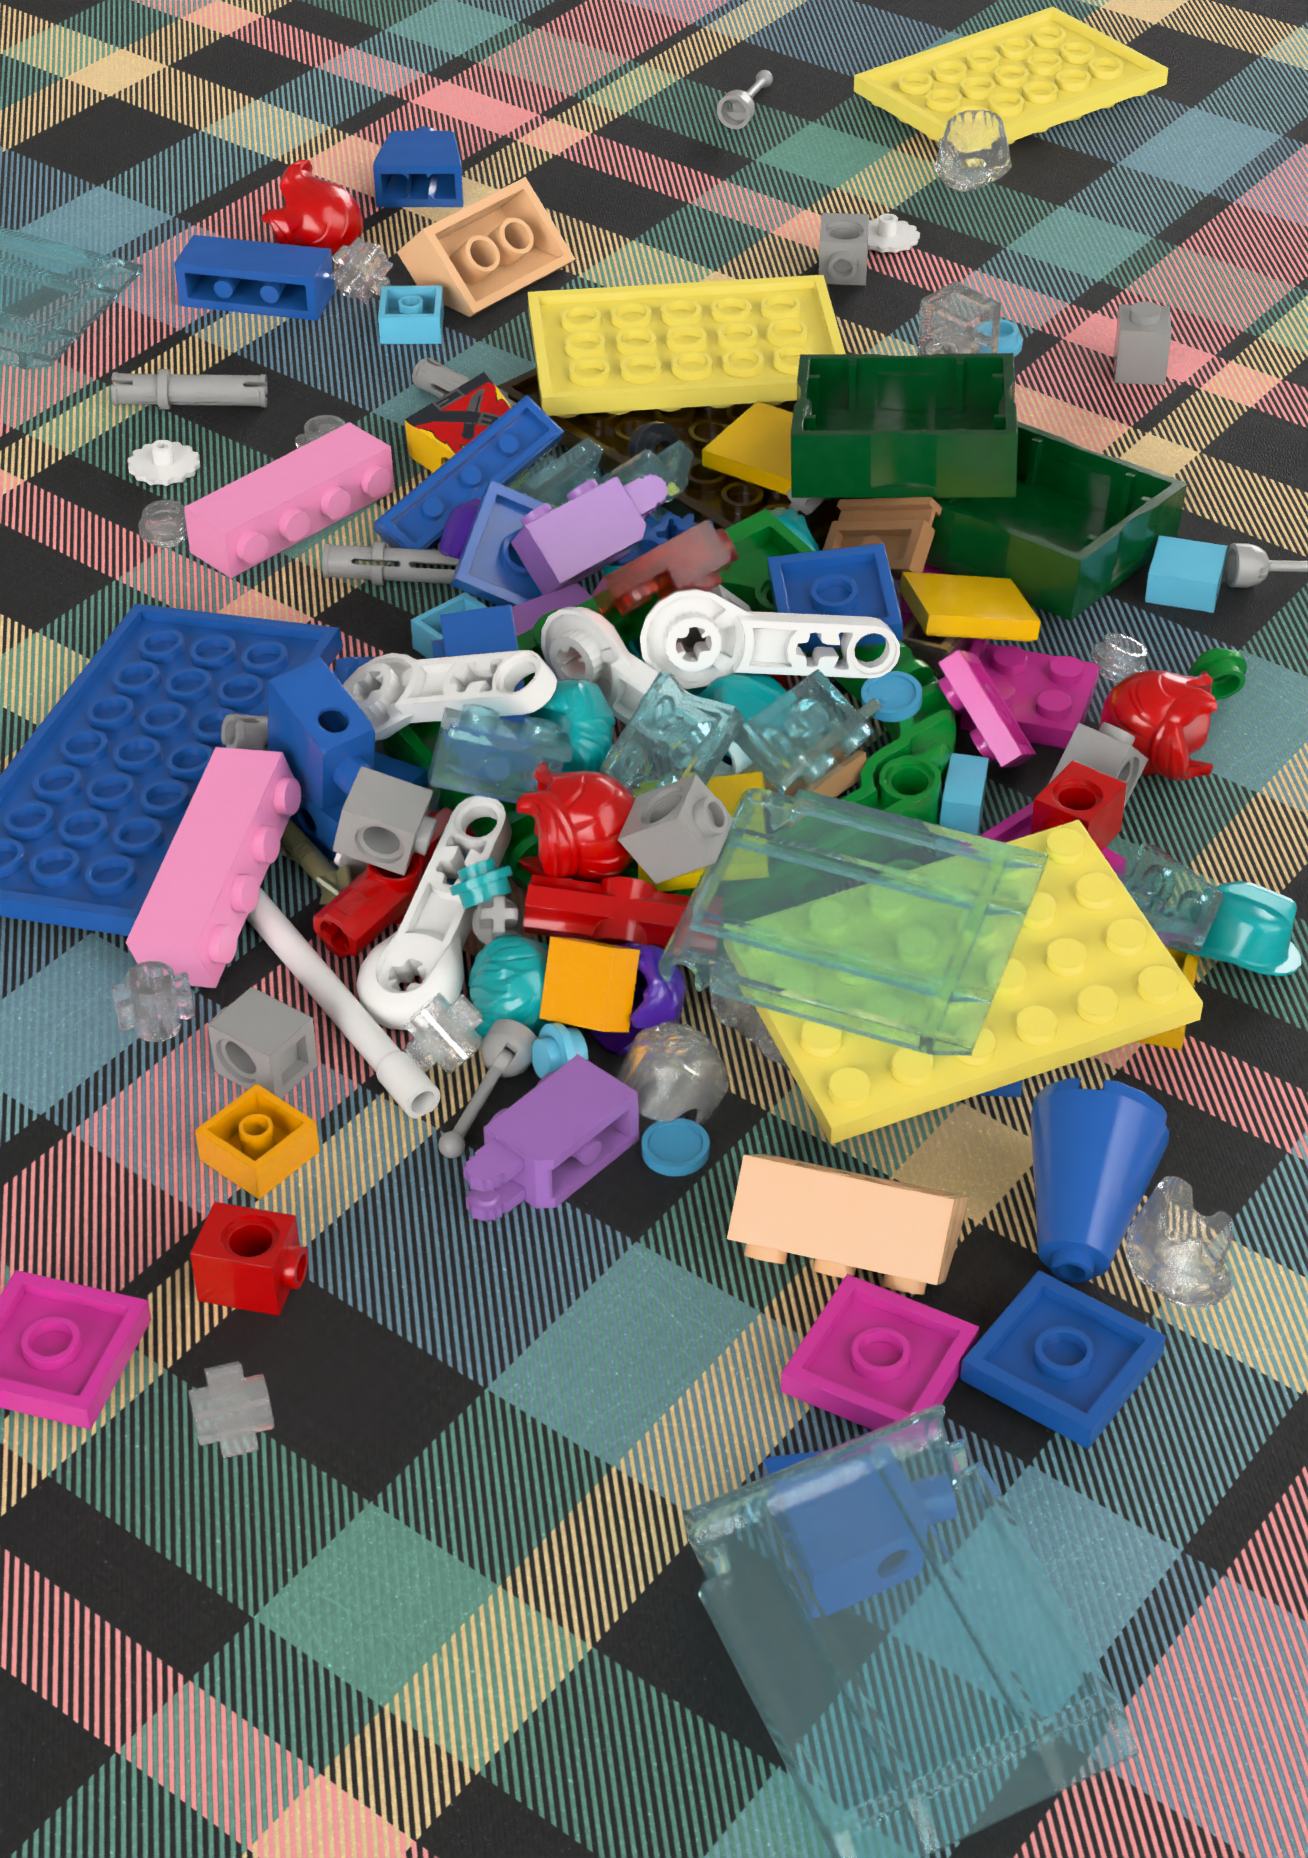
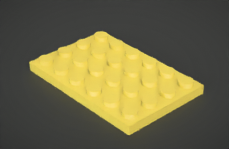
M1050 7L854 75V92L871 101L874 106L881 107L896 116L901 122L909 124L926 134L929 139L935 140L953 150L956 155L963 158H974L982 152L1001 145H1010L1015 140L1033 133L1045 132L1052 126L1066 121L1078 120L1082 115L1101 108L1113 107L1115 103L1128 98L1143 96L1148 91L1167 84L1168 68L1061 10Z
M824 275L528 292V311L541 409L548 416L571 418L579 414L604 412L622 415L630 411L653 409L672 412L685 407L702 406L722 409L731 407L734 404H751L757 401L768 405H779L785 401H797V377L800 354H845Z
M1080 820L723 932V949L830 1144L1200 1020L1203 1007L1202 1000Z

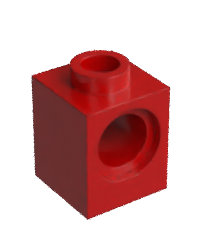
M1072 760L1034 798L1031 834L1080 820L1099 850L1102 851L1121 831L1127 783Z
M215 1201L190 1253L199 1302L280 1316L291 1288L299 1289L302 1286L308 1266V1250L299 1244L295 1215Z

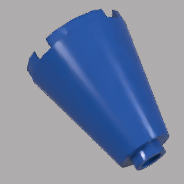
M1066 1078L1046 1085L1035 1096L1031 1111L1038 1256L1041 1262L1050 1268L1054 1276L1071 1283H1084L1093 1277L1107 1272L1169 1143L1170 1128L1167 1129L1166 1127L1167 1113L1163 1106L1145 1092L1117 1081L1104 1079L1102 1090L1079 1089L1081 1078Z

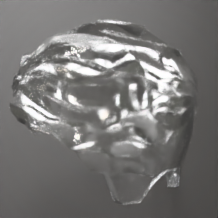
M966 110L948 120L944 136L939 140L938 154L935 161V171L946 186L961 192L974 191L1000 179L1012 167L1010 148L1000 116L991 111Z
M672 1021L662 1022L660 1025L638 1032L616 1076L618 1080L638 1092L640 1114L653 1120L672 1122L684 1112L696 1109L697 1117L695 1122L702 1125L719 1106L730 1083L729 1076L726 1073V1066L720 1058V1051L713 1045L711 1040L688 1024L682 1025Z
M1166 1176L1161 1182H1158L1151 1196L1129 1228L1126 1238V1254L1131 1271L1149 1289L1162 1294L1163 1299L1173 1304L1203 1308L1216 1305L1219 1302H1225L1230 1299L1233 1288L1231 1274L1224 1266L1228 1262L1225 1254L1231 1247L1230 1241L1233 1240L1232 1218L1224 1211H1219L1210 1217L1198 1213L1192 1205L1193 1187L1180 1177Z

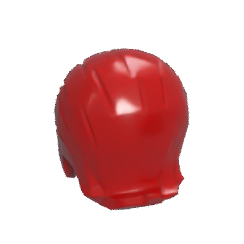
M300 159L288 166L282 175L279 187L285 199L284 207L267 210L261 216V220L272 227L276 243L331 249L332 261L346 257L356 247L363 233V216L355 198L341 185L312 176L313 168L310 160Z
M1146 670L1132 674L1118 683L1105 699L1100 726L1102 722H1106L1136 737L1132 746L1148 758L1141 775L1159 774L1176 781H1184L1198 776H1209L1212 772L1213 764L1192 760L1189 755L1200 750L1206 743L1210 728V713L1217 711L1216 699L1211 694L1213 678L1205 671L1199 676L1180 675L1167 670Z
M547 762L538 764L533 769L534 774L532 775L537 779V792L523 794L517 800L516 808L518 813L529 814L535 818L534 833L539 838L538 857L519 859V866L535 875L569 878L585 882L601 883L604 878L619 876L634 860L631 854L618 841V837L635 798L616 779L597 771L554 773L548 769Z

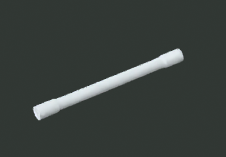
M260 887L257 905L251 913H248L246 918L373 1068L378 1081L409 1117L415 1119L432 1112L440 1101L441 1094L439 1089L410 1055L402 1052Z

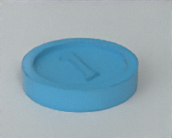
M890 671L881 677L868 678L861 689L862 707L869 716L884 722L903 721L915 715L921 708L922 687L916 678L901 671Z
M667 1118L657 1121L648 1127L642 1136L641 1144L644 1162L649 1168L663 1175L684 1176L694 1173L702 1168L709 1158L710 1141L707 1132L698 1123L689 1119Z

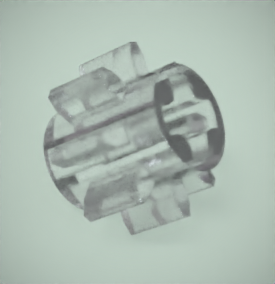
M359 237L349 247L343 245L332 257L338 264V267L330 275L331 278L335 279L338 288L344 296L360 298L363 303H366L374 293L379 296L381 295L382 286H389L391 284L385 275L393 267V263L388 262V258L379 244L363 243Z
M147 961L139 963L129 969L125 976V984L112 986L120 1031L133 1028L136 1036L143 1041L161 1042L168 1040L178 1034L182 1026V1019L195 1017L188 974L184 972L174 975L173 969L163 962Z
M438 992L403 1024L413 1036L405 1045L406 1048L404 1050L424 1072H427L434 1064L438 1063L447 1074H450L482 1046L484 1039L474 1029L483 1022V1015L463 994L451 1004L441 992Z
M239 1361L204 1369L207 1386L188 1390L199 1445L203 1446L219 1442L224 1459L259 1451L256 1433L275 1428L263 1373L244 1377L242 1365Z

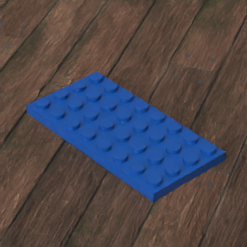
M134 604L0 775V916L129 936L215 747L226 748L221 738L222 724L226 715L229 713L254 716L268 715L267 680L318 657H321L329 667L343 647L340 628Z

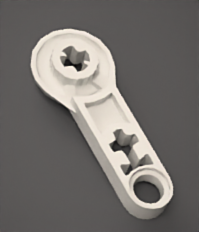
M695 588L675 591L659 600L646 615L640 633L641 652L645 663L683 689L705 687L717 677L726 676L731 673L877 678L890 672L897 664L900 655V645L895 634L886 623L877 618L744 611L712 592ZM697 627L702 638L706 637L705 642H696L693 652H685L681 642L676 643L677 638L687 637L689 628ZM816 632L822 643L840 645L839 633L843 632L841 639L843 659L838 660L839 656L833 647H816L812 652V657L806 658L801 648L797 645L798 643L808 642L810 633ZM871 633L880 634L885 637L886 647L879 658L874 661L864 662L855 657L854 649L861 637Z
M565 607L548 616L541 630V648L545 662L555 674L557 681L583 679L597 684L604 694L608 706L613 710V716L703 778L741 774L744 769L752 765L754 749L747 734L738 725L629 653L615 627L601 614L584 607ZM714 741L726 747L731 755L732 766L724 763L718 757L714 750Z
M530 650L419 660L406 654L390 653L375 657L359 667L344 682L343 686L372 723L375 730V741L387 739L410 723L524 715L535 712L551 699L556 690L557 679L542 658ZM531 673H535L534 678L524 688L514 692L516 685L523 678Z
M476 795L465 799L457 805L450 816L398 931L374 947L360 966L356 982L359 1001L378 1024L389 1029L412 1030L432 1024L449 1012L460 996L464 980L462 948L472 928L474 911L479 904L463 909L459 895H451L449 887L453 885H449L447 879H457L454 885L461 882L458 878L457 870L490 858L494 859L497 869L499 868L510 843L512 829L505 808L498 799L489 795ZM491 817L497 820L496 827L485 836L472 837L465 833L468 825L475 819ZM462 853H464L465 855H467V857H466L465 860H464V857H463ZM415 975H420L422 979L421 984L411 983ZM400 982L411 983L406 991H401Z

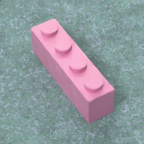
M349 422L185 506L184 513L190 553L229 578L237 576L394 492L391 446Z
M215 747L125 942L147 981L208 988L217 987L226 964L230 963L235 956L237 939L248 913H251L257 905L259 888L268 867L278 857L280 840L291 815L298 811L300 806L301 787L298 780L294 778L283 752Z

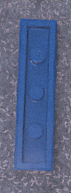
M526 395L378 518L374 523L373 530L391 548L433 549L441 542L446 521L454 508L475 497L481 499L485 487L491 480L504 486L510 484L562 439L564 431Z

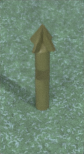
M290 818L280 843L323 890L319 904L326 906L352 883L350 867L345 864L337 870Z

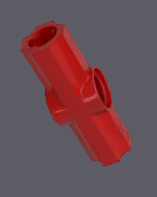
M444 807L441 811H431L427 815L437 819L429 848L425 856L414 852L404 876L367 863V869L313 916L314 932L320 936L327 950L343 960L348 955L357 956L391 924L402 923L450 819L452 810ZM467 827L465 833L474 837V834Z
M532 874L526 894L523 928L524 933L578 938L610 945L615 943L622 945L627 942L654 945L662 948L666 953L717 960L725 901L658 892L654 885L630 877H607L602 879L601 883H592L569 878Z

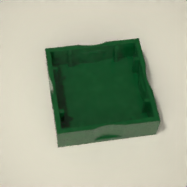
M1014 353L931 354L915 356L800 354L797 377V403L794 405L791 427L792 498L1016 497L1018 428L1017 409L1014 402Z
M1017 421L1016 497L933 498L941 506L942 511L940 516H934L932 527L935 533L925 563L954 575L1011 578L1029 605L1071 621L1151 561L1159 535L1177 538L1188 483L1120 458L1088 450L1065 438Z

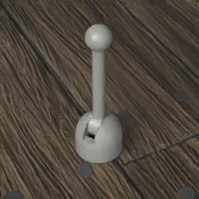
M768 70L759 71L756 75V82L747 92L737 89L725 94L717 105V115L723 125L730 129H741L746 126L754 115L755 104L753 97L761 88L769 87L773 82L771 72Z
M1232 543L1228 547L1226 554L1225 577L1228 586L1231 588L1257 586L1266 579L1269 571L1308 572V561L1269 560L1266 551L1259 546L1249 543Z
M499 1019L491 1026L483 1040L481 1050L484 1065L489 1070L454 1129L440 1137L438 1148L443 1156L457 1158L464 1152V1137L500 1077H515L523 1073L532 1063V1045L537 1037L525 1025L510 1019Z

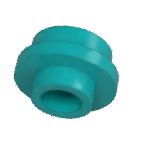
M490 858L457 870L461 883L449 887L451 895H459L463 909H467L491 900L492 896L511 893L512 889L507 877L513 875L510 865L497 869L494 859Z

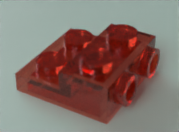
M706 519L604 576L591 596L602 615L617 608L621 616H625L653 599L652 595L657 593L661 600L675 591L693 588L708 591L716 585L723 583L724 581L720 574L730 569L729 565L738 560V554L727 533L722 528L715 531L709 519Z

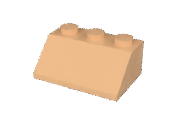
M526 177L422 229L397 252L417 286L442 285L444 305L468 317L483 311L575 260Z
M770 1154L744 1155L727 1239L746 1243L744 1256L786 1264L788 1253L815 1258L813 1271L845 1278L847 1274L855 1276L856 1269L861 1268L883 1273L882 1286L924 1295L927 1283L939 1285L946 1281L967 1212L969 1197Z

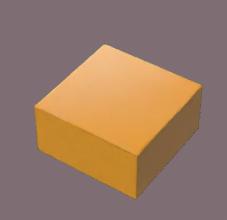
M550 936L539 1019L602 1032H629L640 950L578 938Z
M257 1083L195 1130L199 1160L257 1199H261L320 1152L317 1122Z

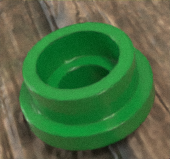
M1213 648L1198 657L1197 661L1190 667L1188 676H1199L1205 671L1213 678L1211 694L1216 700H1221L1236 694L1243 688L1246 681L1244 675L1247 671V664L1244 656L1236 650Z

